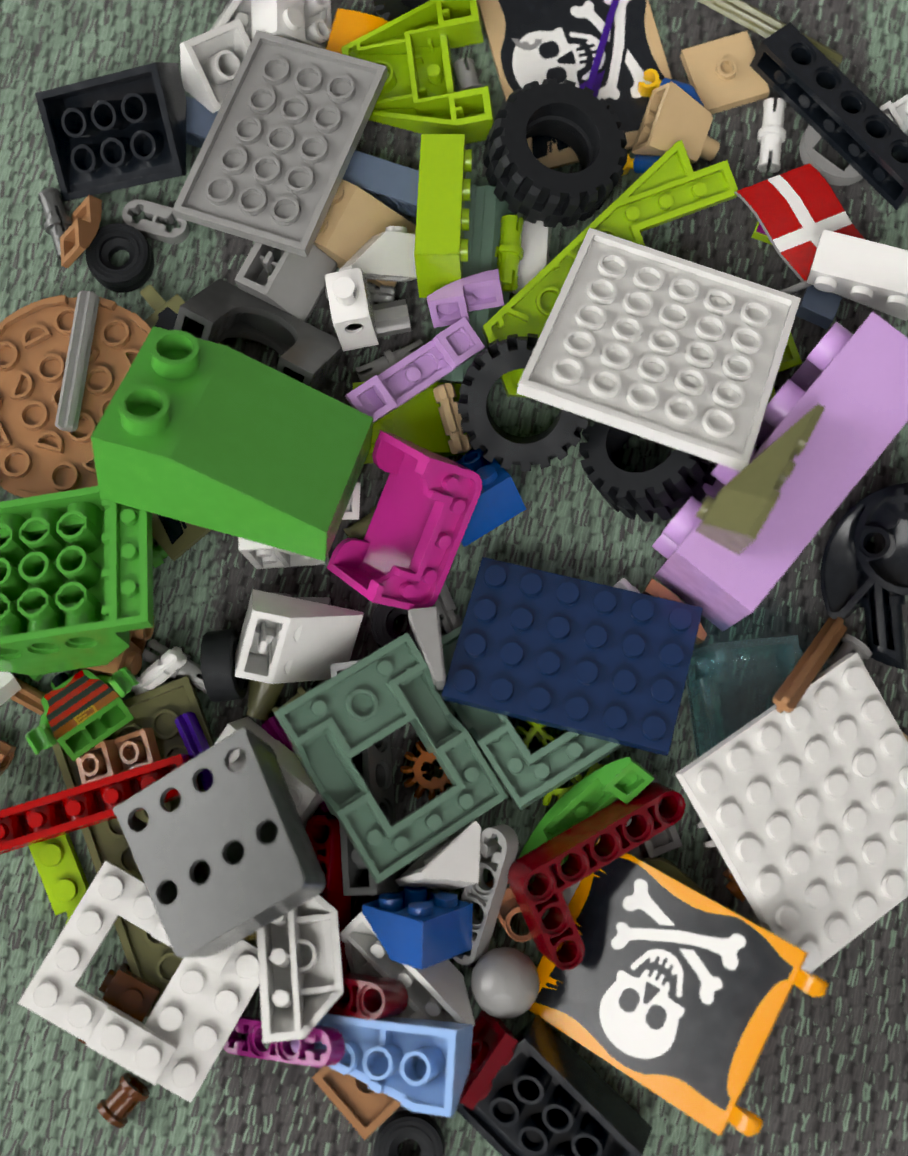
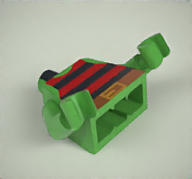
M127 667L119 669L112 676L105 674L95 676L88 669L81 670L74 676L67 672L59 673L51 681L53 690L44 695L41 700L45 712L40 716L39 726L29 731L25 738L35 755L39 754L42 749H48L58 742L71 760L74 761L134 719L121 698L140 682Z

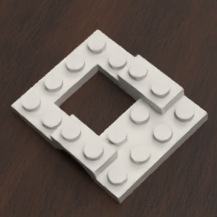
M105 861L18 1003L86 1042L85 1045L137 1076L153 1085L157 1083L192 1103L259 985L258 948L242 939L222 952L209 957L183 958L145 1024L141 1023L77 986L119 916L171 947L145 883L109 861Z

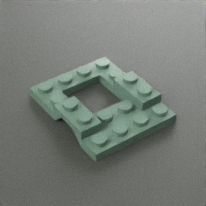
M462 625L441 637L446 678ZM449 701L520 811L624 746L568 731L531 755L506 715Z
M408 632L274 712V715L294 746L292 748L329 811L338 819L376 883L382 882L508 798L467 729L449 712L435 689L428 665ZM410 722L428 753L433 752L453 786L393 825H390L352 763L351 758Z

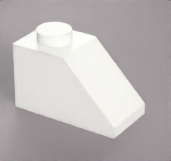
M388 226L385 232L373 236L339 271L362 268L366 278L371 280L408 282L417 279L414 257L415 234L407 233V228L403 226Z

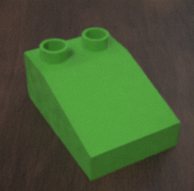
M153 326L91 435L100 499L326 561L371 448L373 417L226 345L196 338L185 331L167 330Z

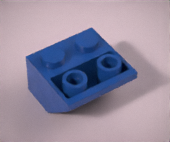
M480 448L465 453L461 459L456 461V463L479 474L482 480L480 497L461 541L463 547L526 510L512 477L504 468H501V465L495 459L491 463L483 458L484 451Z
M405 886L404 891L384 893L379 895V899L362 904V913L392 961L423 970L472 949L473 903L458 900L456 894H436L427 891V887Z

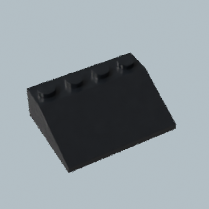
M154 62L35 93L63 202L186 175V96L178 63Z
M538 1015L515 1036L518 1043L515 1046L514 1055L507 1065L500 1068L492 1080V1087L488 1095L483 1100L478 1101L473 1110L460 1102L456 1109L501 1156H642L652 1127Z

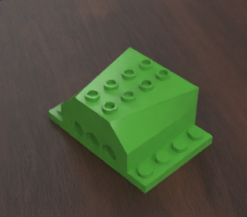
M99 486L0 502V671L35 676L107 665L130 647L131 630L154 627L152 513L100 499Z

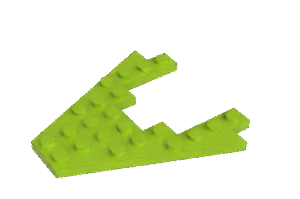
M677 141L483 325L482 331L488 347L495 340L498 339L500 342L507 339L508 335L518 334V337H524L530 333L538 334V338L540 337L589 228L645 246L640 232L736 198L737 195L734 192L738 191L728 161L725 160L693 171L683 141ZM791 332L778 373L802 364ZM525 369L512 370L500 377L507 397L529 398L517 394L518 383ZM774 387L772 388L768 403L776 395Z

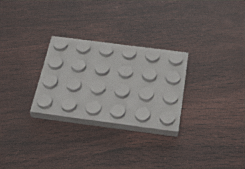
M256 31L172 209L176 218L308 258L387 80V66Z

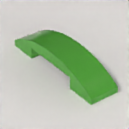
M631 757L618 759L592 772L567 791L545 814L527 840L519 858L609 806L617 798L628 804L655 779L654 776ZM568 855L563 858L561 865L568 859Z

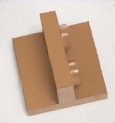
M328 1066L322 1067L312 1077L315 1083L364 1140L401 1106V1102L384 1093L379 1094L369 1089V1085L349 1074L343 1075Z

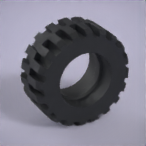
M544 79L541 85H539L538 81H533L525 84L523 90L516 89L509 95L507 101L501 105L485 142L486 149L483 153V164L487 168L485 175L490 185L495 184L496 186L493 193L500 202L505 200L509 204L507 209L515 215L519 212L526 216L525 221L533 224L537 220L542 221L545 227L556 228L559 222L562 223V226L568 227L575 225L578 220L585 221L592 217L595 211L603 206L624 172L623 167L627 162L628 153L625 149L627 144L624 130L619 131L621 122L616 113L611 114L608 110L610 105L603 98L598 100L593 96V90L586 86L584 89L575 86L576 82L564 80L562 84L557 83V79ZM543 135L563 141L577 155L582 171L563 173L546 167L531 152L527 138Z

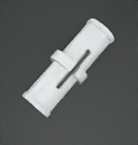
M768 98L763 102L762 128L758 131V141L761 142L757 168L760 172L767 171L768 159L771 160L770 173L778 172L781 168V144L786 139V130L783 128L786 101L781 98H777L775 112L773 111L774 98Z

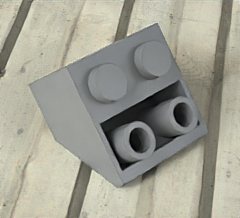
M255 242L234 281L239 289L307 322L326 288L325 275L334 273L337 263L314 244L308 258Z

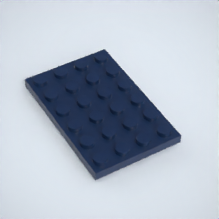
M482 557L441 696L443 700L668 756L703 608Z

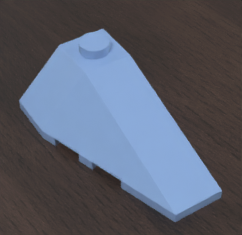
M326 1013L317 1024L318 1026L338 1029L344 1038L345 1052L342 1060L338 1064L328 1067L343 1075L349 1074L369 1085V1089L379 1094L384 1093L401 1102V1106L412 1112L453 1117L455 1115L471 1067L472 1024L398 1017L366 1020ZM315 1042L314 1049H324L327 1051V1046L322 1044V1042Z

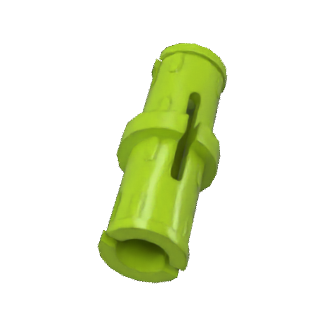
M504 215L501 217L499 246L495 248V256L498 257L497 269L499 270L502 291L506 292L515 291L518 288L519 262L523 259L524 253L523 248H521L524 220L522 217L518 218L517 215Z

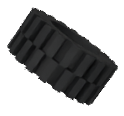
M528 333V336L518 337V334L508 335L507 339L500 342L497 339L490 343L486 350L483 352L481 350L475 356L474 361L468 367L459 392L458 414H461L462 420L460 424L463 432H468L470 436L469 443L475 450L479 447L484 451L483 458L491 463L495 458L501 461V468L511 470V465H520L521 471H531V465L540 464L541 469L551 466V460L555 457L562 460L568 455V448L571 445L577 446L581 440L580 433L582 429H586L589 418L560 409L556 420L545 431L534 436L520 437L505 432L492 419L487 401L491 387L498 378L507 372L526 368L539 339L538 334Z
M593 420V426L587 425L586 429L582 431V435L588 441L580 443L579 452L584 457V460H581L583 470L610 506L617 512L621 510L625 517L634 520L636 514H638L643 522H653L654 513H658L663 521L673 518L672 509L678 507L680 510L691 496H694L700 502L707 495L702 488L704 483L713 486L716 481L711 472L713 471L712 467L715 468L718 463L675 448L663 463L651 470L644 472L624 471L618 466V456L624 444L634 434Z

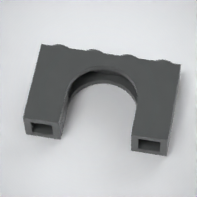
M220 278L180 306L173 329L185 331L196 338L219 343L227 338H246L265 344L281 355L276 367L277 371L316 390L335 373L343 352L338 338Z

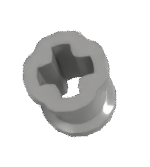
M845 634L841 639L843 643L833 656L828 658L823 667L827 669L848 653L857 652L862 661L870 659L873 653L862 641L854 636Z

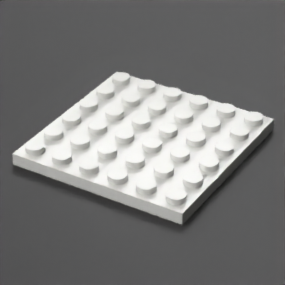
M589 228L518 383L517 394L742 471L749 464L801 298Z
M857 652L848 653L819 673L791 713L786 711L779 713L775 710L777 706L773 705L675 773L761 926L808 952L802 969L810 973L908 897V742Z

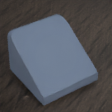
M814 285L806 288L799 303L796 316L827 330L835 318L842 297L832 292L820 291Z

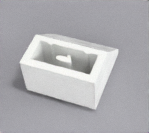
M251 0L252 40L256 31H261L325 49L332 27L331 0Z

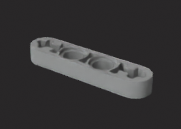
M506 824L486 828L481 833L479 883L464 887L461 900L473 904L474 902L478 903L483 909L484 919L481 922L473 914L471 952L467 951L453 957L461 965H469L478 961L482 955L487 953L508 884V870L515 861L519 845L515 831ZM484 868L489 869L493 874L494 885L492 888L488 887L483 880Z

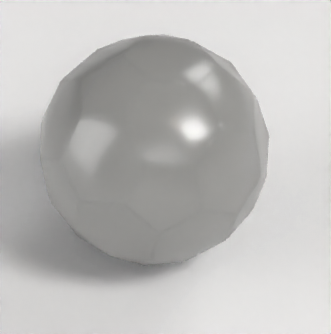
M500 947L491 949L479 958L472 970L470 985L473 998L483 1011L490 1016L509 1019L518 1017L531 1008L539 993L540 980L537 967L530 957L520 950Z

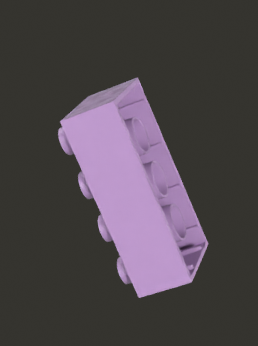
M874 312L868 316L854 334L836 321L791 379L787 380L768 403L755 442L759 449L753 448L749 464L817 404L822 405L825 409L799 456H795L792 460L796 465L779 490L781 494L755 541L737 555L696 532L702 521L696 517L702 503L691 496L652 545L656 551L667 559L654 577L689 605L702 607V616L722 632L756 609L908 421V338ZM718 464L711 472V475L716 478L714 485L711 486L704 483L702 488L707 495L715 498L718 492L741 471Z

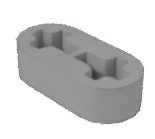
M135 199L128 202L123 208L122 218L124 223L139 230L146 238L168 244H179L186 240L190 234L189 222L176 218L172 207L143 199ZM141 211H143L146 217L152 221L140 219L138 224H136L133 215L139 216ZM174 220H177L180 229L174 228L172 233H169L167 227L160 223L172 225Z

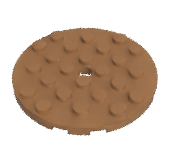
M66 295L45 298L20 308L0 322V487L18 498H26L98 486L91 435L151 331L150 326L136 313H132L117 305L114 301L99 297L78 428L75 432L59 430L55 426L77 297L68 298Z

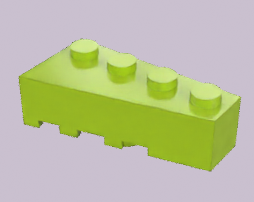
M421 134L414 249L419 298H427L428 295L447 284L462 279L463 262H468L469 239H464V231H470V208H465V201H471V179H465L466 172H472V149H465V134Z

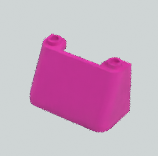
M380 430L372 453L373 462L376 467L390 474L364 539L347 538L337 544L327 569L372 603L405 610L432 607L440 595L480 497L482 480L479 474L465 466L397 435Z

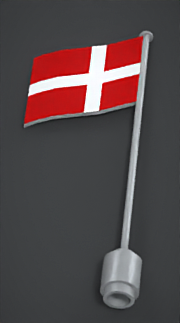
M810 163L734 192L754 213L778 255L801 280L798 284L780 290L781 292L792 294L812 286L806 282L823 229L865 239L850 221L829 183Z

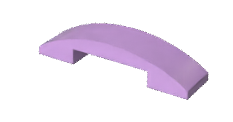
M464 316L437 334L431 341L378 376H373L346 394L345 397L354 409L373 417V423H375L448 375L483 350L485 346Z

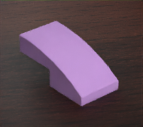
M499 270L485 271L459 279L428 295L427 303L433 327L452 325L464 316L470 322V311L504 306Z

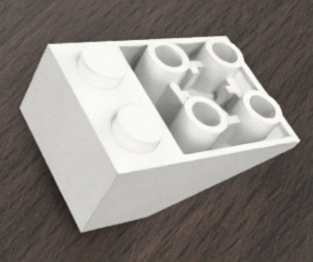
M252 589L235 653V677L269 684L328 680L331 678L330 664L350 661L364 614L360 611Z

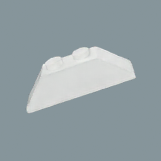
M319 894L257 930L263 1043L305 1039L344 994L338 911Z
M362 911L340 932L341 940L345 943V952L351 973L392 978L401 981L405 985L408 992V1005L403 1013L392 1017L475 1025L463 974L448 959L423 970L392 961Z

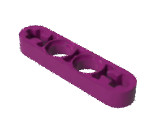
M245 1016L239 1018L223 1049L233 1055L311 1067L336 1065L342 1060L345 1052V1042L338 1029L316 1025L305 1039H299L300 1045L296 1054L291 1048V1040L272 1042L269 1048L266 1049L262 1039L261 1018ZM238 1033H248L247 1040L239 1038ZM315 1042H322V1044L327 1046V1051L324 1049H314Z

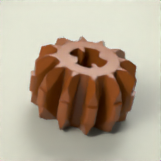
M418 741L416 748L421 755L417 758L413 753L407 751L405 757L415 762L414 767L402 766L401 772L406 774L414 773V777L406 780L404 786L409 788L418 782L420 786L415 791L414 797L420 799L425 788L429 789L428 800L430 801L436 797L435 789H440L442 793L446 790L445 785L447 783L451 786L453 785L445 772L440 779L433 777L431 781H428L424 778V774L427 773L422 771L426 762L433 764L437 759L433 752H426L423 743Z

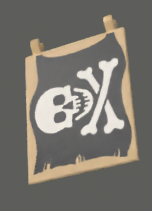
M477 0L505 102L516 89L523 90L525 84L533 81H538L539 85H541L544 79H557V83L562 84L564 80L576 82L575 86L580 88L581 84L588 81L612 0ZM619 0L598 70V74L604 70L605 72L597 99L603 98L610 105L608 109L610 113H616L621 122L619 131L624 130L626 135V150L634 146L650 97H643L638 92V82L652 84V82L643 79L644 72L648 69H654L659 74V80L664 78L672 79L649 0ZM511 38L518 39L521 43L527 41L530 45L536 42L534 39L543 40L537 48L523 50ZM543 135L527 138V143L533 155L550 169L580 162L575 152L566 143L557 138Z

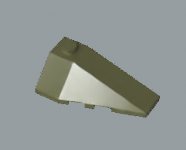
M817 404L729 481L715 498L707 495L696 514V517L702 520L696 532L737 555L754 542L781 494L779 490L796 465L792 460L795 456H799L804 449L825 407Z

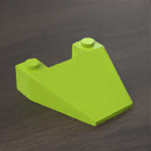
M429 0L341 47L342 54L387 66L388 77L371 113L370 121L420 134H465V144L486 141L495 120L489 87L484 86L456 92L450 50L484 43L477 0Z

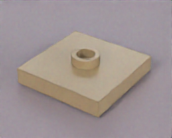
M748 31L681 51L680 58L689 83L695 88L704 104V108L710 113L722 112L768 98L770 90L767 82L750 67L756 53Z

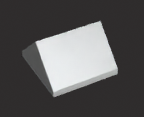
M240 18L180 43L181 79L184 90L211 113L219 111L251 44Z
M477 821L467 824L425 852L395 881L399 886L427 887V889L452 891L479 883L481 826Z

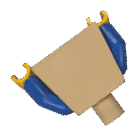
M646 70L643 79L652 82V84L638 82V92L643 97H650L631 151L636 156L635 158H630L629 154H627V162L623 167L624 172L622 176L626 175L630 169H634L635 173L643 174L680 140L683 141L691 164L696 163L700 157L707 161L713 160L719 151L720 143L708 136L713 120L712 113L704 108V104L695 88L690 84L669 78L659 80V74L656 70Z

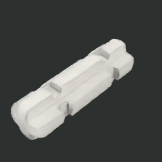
M176 646L167 650L161 656V659H157L142 672L141 676L136 678L140 683L137 686H133L131 690L135 692V696L153 690L157 686L159 687L176 672V669H180L187 661V656L182 653V649Z

